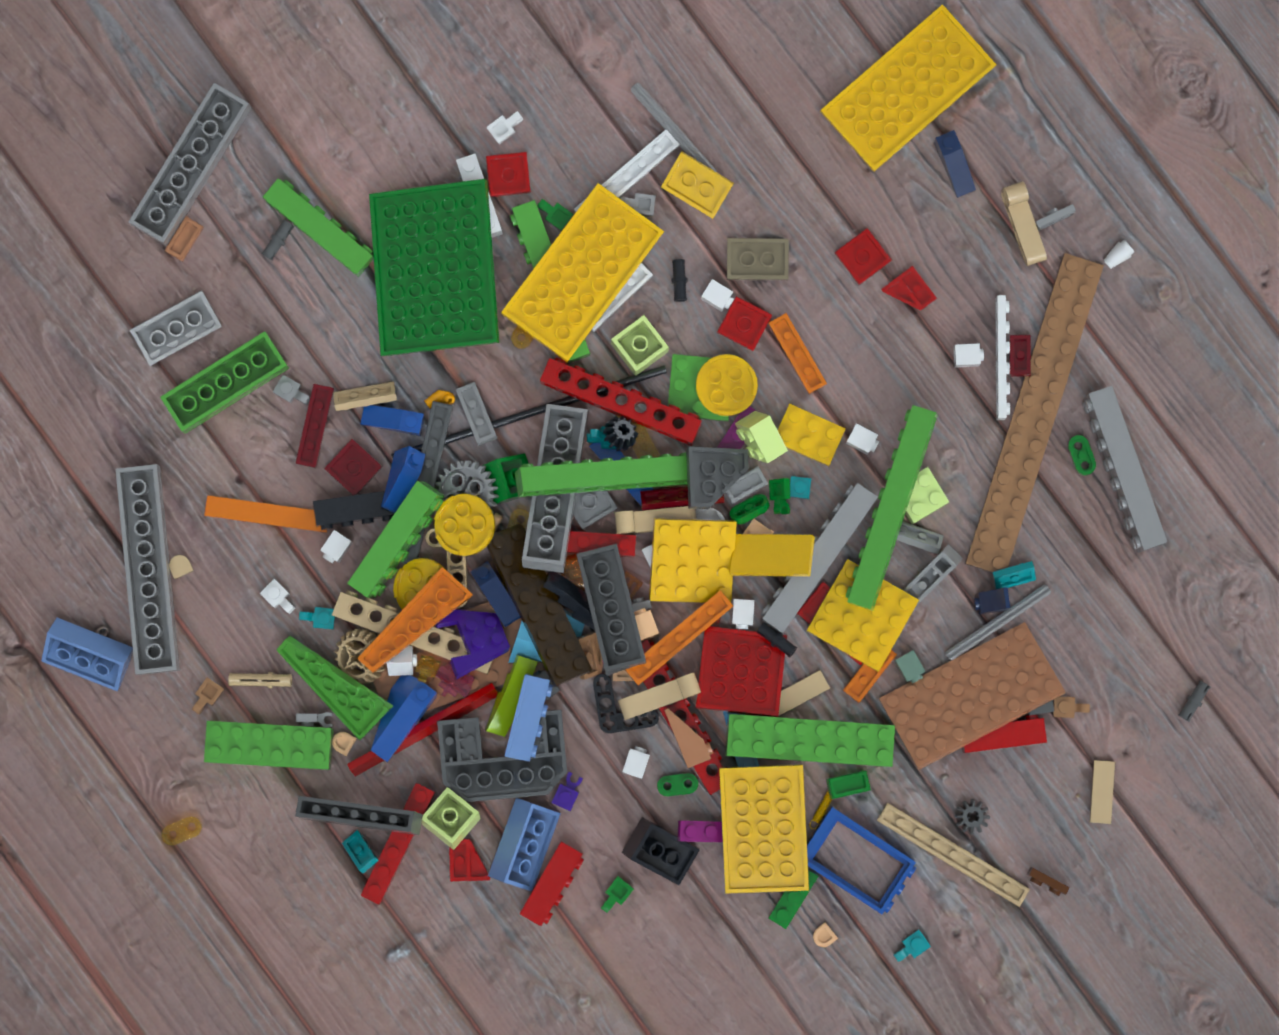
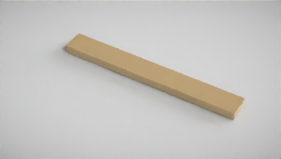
M889 803L885 805L876 820L1018 907L1021 906L1030 890Z

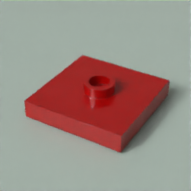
M527 152L486 156L490 197L531 193Z
M868 228L834 253L858 285H861L892 261Z
M736 296L717 333L753 352L772 314Z

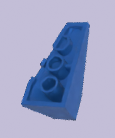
M401 675L391 688L387 702L392 704L393 707L380 720L371 751L388 763L436 699L437 692L411 675Z

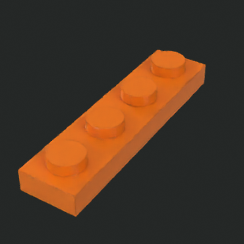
M787 313L769 322L771 330L808 394L827 385Z

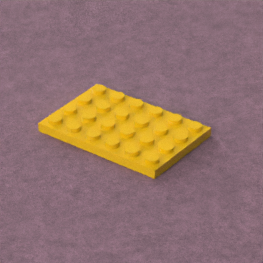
M803 765L720 768L725 894L809 891Z

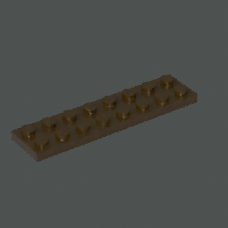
M522 523L494 533L492 540L487 545V549L553 686L556 687L591 672L592 668L561 604L557 602V595L543 587L547 575L545 570L524 568L522 566L526 531Z

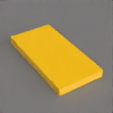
M736 534L730 574L732 576L810 577L815 537L813 535Z

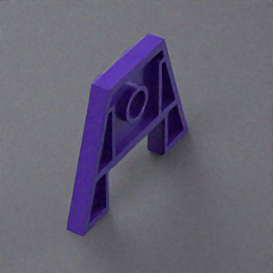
M454 610L436 624L437 628L457 625L468 655L451 658L450 664L456 679L509 651L510 645L496 613Z

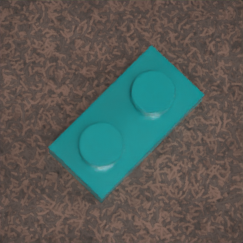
M1032 561L992 572L995 589L1010 588L1036 580L1035 567Z
M358 830L342 842V845L360 872L365 873L379 861L362 833Z

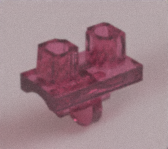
M450 662L444 667L441 666L436 674V677L442 680L438 686L444 689L441 694L443 697H446L448 693L453 697H456L458 693L463 697H467L475 679L469 673L461 679H456Z

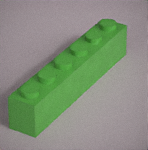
M278 178L264 194L263 199L359 277L374 260L371 255L373 251L365 244L360 246L355 242L357 238L349 231L344 233L340 229L341 225L335 219H327L324 216L326 212L319 206L313 207L308 203L310 199L302 192L298 195L293 191L294 186L286 179L282 182Z

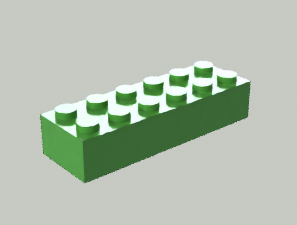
M264 331L160 398L180 430L186 434L288 370L289 367L268 334Z
M417 481L347 584L367 598H376L377 595L380 597L387 587L385 584L388 579H393L398 572L396 567L400 561L403 563L409 556L410 552L408 550L411 545H416L420 540L422 529L427 528L433 520L431 516L435 510L438 511L444 502L445 495L428 483Z
M207 721L204 762L331 770L333 728Z

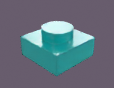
M791 476L790 497L809 500L812 478Z

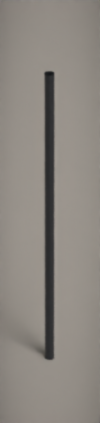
M665 365L639 373L637 376L633 375L617 380L616 382L625 387L665 374L667 371ZM601 388L597 391V395H601L609 391L605 388ZM568 396L491 421V424L496 429L545 413L547 404L567 406L580 400ZM469 428L447 435L445 445L474 436L472 429ZM423 444L413 446L412 448L421 452Z

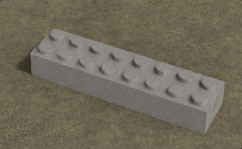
M213 83L130 218L129 223L131 226L167 247L252 109L248 102Z
M1109 386L1089 393L1083 398L1082 406L1086 414L1089 413L1091 419L1089 426L1092 433H1096L1098 439L1096 441L1099 453H1103L1105 458L1102 461L1106 472L1109 471L1112 479L1109 480L1113 492H1117L1119 498L1116 499L1117 506L1120 511L1123 510L1125 518L1123 522L1126 530L1131 532L1132 538H1130L1132 548L1134 550L1137 549V552L1140 553L1167 543L1113 387Z
M547 404L537 466L547 462H552L553 465H560L564 461L581 463L588 421V409ZM576 493L532 496L522 556V566L524 568L564 573Z
M859 483L855 487L852 485L843 496L846 499L845 502L837 504L831 513L834 515L833 519L825 521L820 529L822 532L820 537L815 536L811 576H787L784 580L787 583L784 589L779 587L772 597L775 599L772 606L768 603L760 614L763 616L761 621L765 622L776 632L783 634L878 498Z

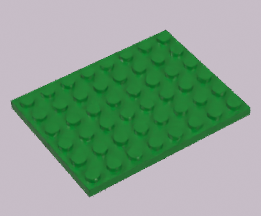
M478 179L369 194L380 356L499 343L487 180Z

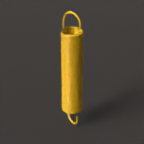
M828 790L811 822L814 821L820 824L833 799L830 800Z

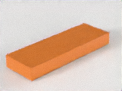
M891 650L879 672L863 664L843 691L860 703L897 654Z

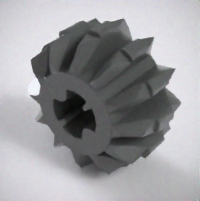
M974 799L970 800V806L966 801H963L962 804L965 809L959 806L956 808L962 812L961 815H954V818H961V821L957 822L956 825L961 826L964 824L962 832H966L968 827H970V834H974L975 827L981 833L980 824L984 827L988 826L983 819H990L989 815H983L984 812L988 811V808L980 809L983 804L981 801L975 807ZM975 811L977 820L969 822L967 814Z

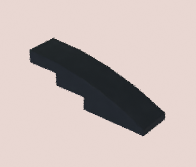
M549 571L543 587L559 595L557 602L573 610L572 618L595 630L586 593L560 574Z

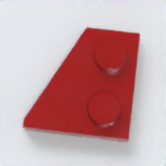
M911 266L881 289L884 293L920 311L937 299L914 266Z
M463 839L454 850L449 847L450 882L490 880L488 872L470 839Z

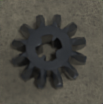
M615 416L610 421H607L602 434L606 436L604 442L610 443L609 448L615 446L616 451L621 449L625 451L636 443L639 433L635 431L637 425L630 424L631 419L626 421L624 416L620 418Z

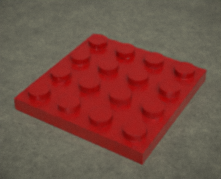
M709 626L704 631L698 683L701 693L697 694L696 708L778 717L785 653L777 647L773 648L768 640L755 631Z

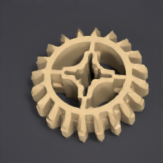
M359 628L354 631H348L346 635L340 637L341 641L336 643L339 649L334 651L338 654V657L334 660L339 663L337 668L364 685L374 682L376 678H379L381 676L380 672H383L385 668L382 666L372 673L357 659L376 639V633ZM356 641H361L366 646L362 647L361 644L358 645ZM359 666L361 669L363 668L365 672H360L356 669V667Z

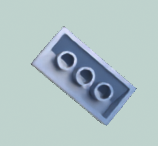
M56 618L47 632L41 661L118 692L129 666L133 647Z
M525 674L505 757L530 761L531 757L535 758L538 746L534 745L536 737L540 738L543 725H539L540 719L546 716L548 705L544 704L546 696H551L553 685L549 684V679Z
M516 798L488 876L501 882L533 891L560 813Z

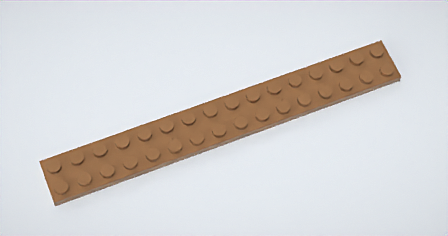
M1067 253L1063 255L1031 355V376L1024 377L965 564L991 573L1008 568L1104 265Z

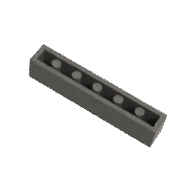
M305 796L298 797L295 814L296 817L304 820L420 835L423 817L422 814L415 811Z

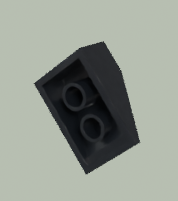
M642 817L621 853L637 864L680 885L700 850L688 842L677 841L678 837Z

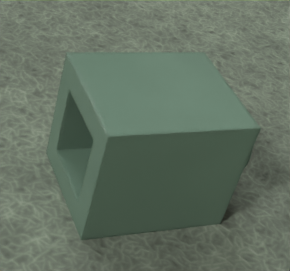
M914 650L894 660L905 682L911 680L913 684L923 678L921 674L925 670Z

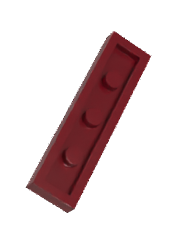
M313 384L295 462L297 465L311 468L317 467L334 392L332 387Z
M688 487L640 491L642 511L688 506ZM724 494L716 501L715 504L725 503Z

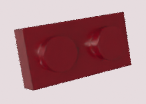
M1010 335V377L1031 376V335Z

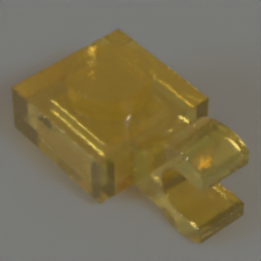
M421 655L415 669L416 672L420 673L417 681L426 683L428 676L435 678L441 661L431 656Z

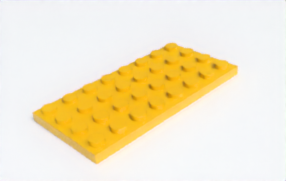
M942 4L823 107L820 112L871 170L875 172L995 68L997 64Z
M598 183L505 306L501 314L568 362L664 231Z

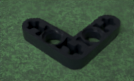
M605 674L597 675L594 678L593 687L599 726L603 732L611 734L653 727L658 723V713L652 710L650 711L651 715L656 717V719L652 720V724H648V721H641L643 725L638 726V717L636 716L634 717L635 724L632 727H626L623 723V714L616 713L611 679ZM601 677L608 681V685H605L606 692L610 690L611 695H601L598 697L597 693H602L601 687L596 685V682H599ZM608 698L611 700L612 705L608 710H603L600 707L601 699ZM613 711L614 715L609 716L610 721L615 722V725L611 727L612 730H608L607 727H603L606 717H601V713ZM647 713L641 714V717L647 716Z

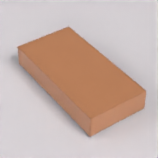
M185 216L164 251L183 262L204 227Z

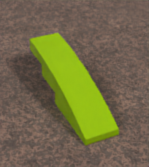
M516 655L510 674L507 673L502 691H498L485 731L503 737L506 736L514 720L525 674L533 675L537 661Z

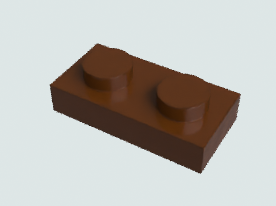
M1030 867L1027 873L1031 877V882L1039 886L1042 883L1049 886L1048 891L1057 896H1060L1061 893L1066 895L1070 888Z

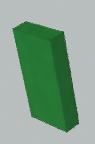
M866 770L826 779L830 800L871 790Z

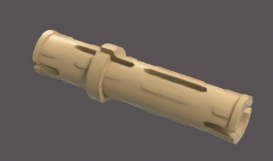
M268 672V674L229 673V686L292 687V674H274L273 672Z

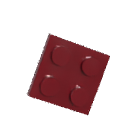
M351 439L324 469L352 495H357L380 471L382 466Z

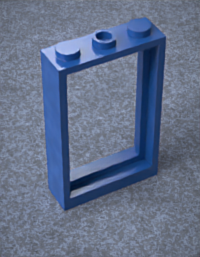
M833 807L830 808L807 843L808 866L880 914H883L884 911L886 913L889 912L894 904L891 900L895 894L900 895L905 887L903 884L906 877L911 878L916 870L914 866L916 862ZM837 821L904 864L880 902L872 899L813 860Z

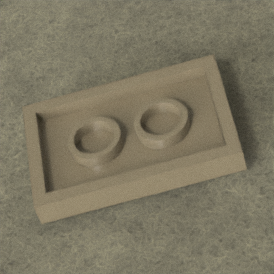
M727 238V280L788 281L789 239Z

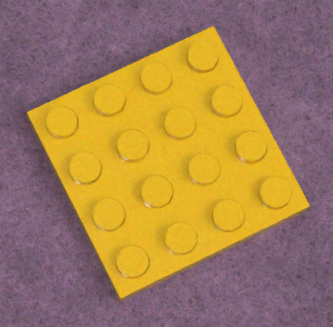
M654 518L649 600L706 603L721 590L731 602L733 576L730 574L732 552L735 550L737 522L728 520Z
M847 559L806 631L879 672L919 599L883 580L873 611L849 604L846 593L848 587L853 586L855 580L852 578L853 571L859 565Z

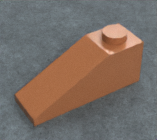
M664 710L687 768L710 760V755L713 754L709 742L705 743L697 733L671 710Z

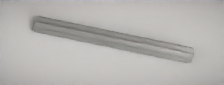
M640 83L633 85L631 92L660 125L674 137L683 151L717 172Z
M1047 585L1041 586L945 652L947 658L950 661L954 660L1051 594Z

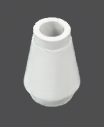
M1123 240L1118 242L1103 260L1112 269L1131 258L1134 250Z

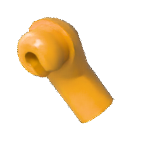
M437 390L426 398L424 402L429 408L432 407L433 401L452 405L455 402V396L449 391Z

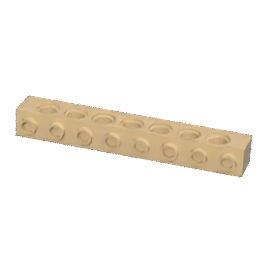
M349 590L346 591V594L340 592L332 616L380 634L398 615L396 613L397 609L385 605V608L377 606L378 601L367 597L365 601L358 599L359 594ZM355 604H361L363 607V611L359 615L352 613V607ZM375 611H380L382 614V619L379 622L371 620V615ZM434 626L410 644L448 660H451L453 657L468 655L462 638L454 635L455 631L446 627L440 630ZM432 633L440 635L438 644L433 645L429 642V636ZM452 640H456L460 644L456 652H451L448 648ZM493 660L475 670L488 674Z

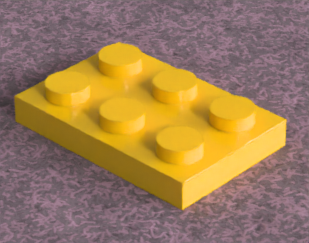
M682 151L661 188L713 219L733 187L734 182Z
M789 403L778 432L786 448L829 467L846 428Z

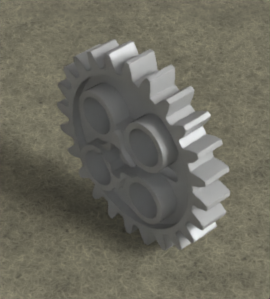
M467 460L465 463L464 461H457V464L451 463L450 468H444L445 474H439L442 481L435 482V484L439 486L438 491L445 495L443 501L451 496L466 493L478 496L491 507L497 506L493 498L499 497L493 492L498 489V487L492 486L496 479H489L492 472H484L486 466L479 467V462L472 463L470 460ZM459 476L463 480L461 485L458 483ZM477 483H479L480 485L479 492H477L476 490Z

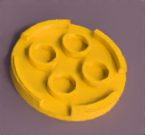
M722 354L709 359L697 375L696 392L700 402L707 410L719 416H734L742 413L752 404L757 393L758 383L753 368L745 360L735 355Z
M458 494L449 497L442 503L434 518L435 533L439 544L448 552L459 556H470L481 552L490 543L495 531V517L490 506L483 499L471 494Z
M428 558L413 559L399 569L394 580L393 593L402 610L443 567L440 563Z

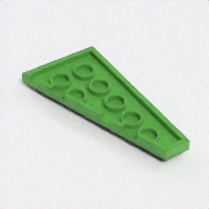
M289 636L277 648V652L359 740L363 739L393 707L392 704L293 637Z

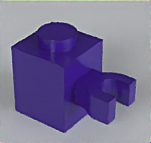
M571 772L567 774L566 786L559 785L551 802L568 811L572 810L579 795L575 788L583 780V778L579 777L576 783H572L570 777L573 773Z

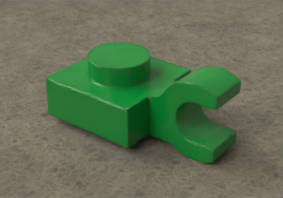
M541 199L537 205L541 211L548 214L545 220L561 232L574 215L559 203H556L553 207Z
M790 478L769 480L770 501H774V514H790V506L786 502V499H790Z
M617 876L605 892L610 897L601 909L608 913L616 902L622 905L634 888Z

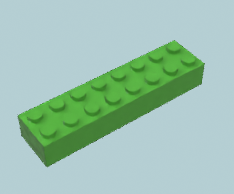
M728 714L725 756L893 767L895 725Z

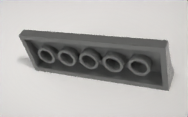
M617 544L578 553L577 558L606 675L609 676L619 671L645 664L646 659Z

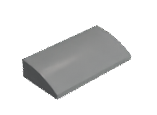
M200 290L131 328L130 332L151 366L219 329L222 325L203 290Z

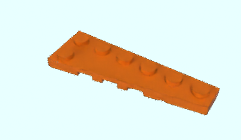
M442 567L357 659L372 673L376 672L470 599L473 594Z

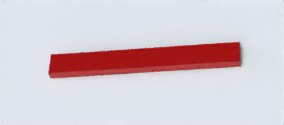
M493 683L486 685L415 725L394 755L438 731L437 721L459 719L496 698L498 692ZM369 751L347 765L356 777L384 760L372 751Z

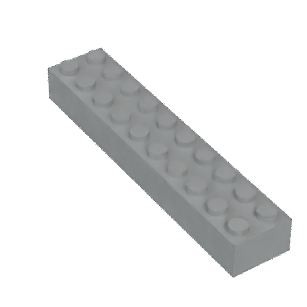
M154 464L117 468L116 479L135 674L146 675L180 671L160 466Z

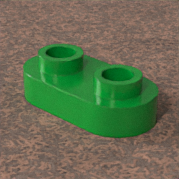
M1081 435L1072 437L1068 442V450L1075 470L1080 475H1090L1096 468V461L1089 442ZM1075 443L1081 444L1080 450L1075 449ZM1082 462L1088 463L1087 469L1082 468Z
M755 495L734 506L730 511V517L737 524H745L755 517L764 514L769 509L770 503L765 495Z
M690 773L664 776L657 783L659 793L667 797L691 794L698 788L697 778ZM685 780H691L692 786L690 788L684 786ZM665 782L671 783L672 787L670 790L664 789L663 785Z

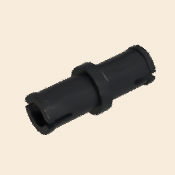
M675 259L672 260L673 278L671 279V283L674 284V301L684 302L687 301L686 283L688 282V278L685 277V260Z
M765 622L759 627L757 633L768 640L773 648L777 647L789 658L797 650V647L786 640L782 633H777Z

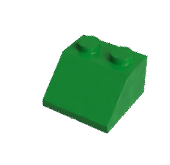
M525 453L499 458L482 465L486 466L484 472H492L489 479H496L492 483V486L498 487L497 490L493 491L494 494L499 496L498 498H493L496 504L522 498L518 497L515 472L521 465L529 464Z

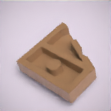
M596 631L577 637L592 668L591 672L580 676V679L586 680L601 674L603 662Z

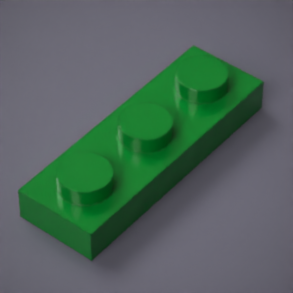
M808 870L810 891L819 876ZM784 891L768 919L787 929L809 891Z

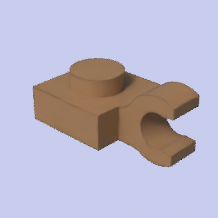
M207 677L195 693L200 698L192 710L200 715L207 703L213 706L225 689Z
M1057 697L1054 699L1053 717L1074 718L1075 712H1090V704H1075V697Z

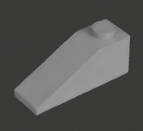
M948 544L903 591L919 599L918 605L963 558Z

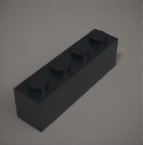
M385 491L313 501L316 528L321 527V530L333 529V525L341 524V527L354 526L353 522L362 521V524L374 523V519L382 518L383 522L390 521L395 513L381 507Z

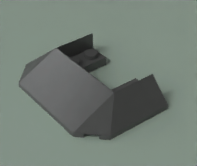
M547 710L546 716L541 717L539 725H543L540 738L536 737L534 745L538 746L535 758L531 757L530 761L505 756L483 758L479 717L437 721L443 784L466 802L548 795L567 773L562 710Z

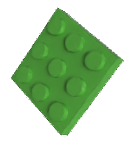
M673 354L668 406L669 404L680 408V412L688 414V412L699 416V419L728 422L729 416H719L710 412L702 405L697 396V375L702 366L711 358Z

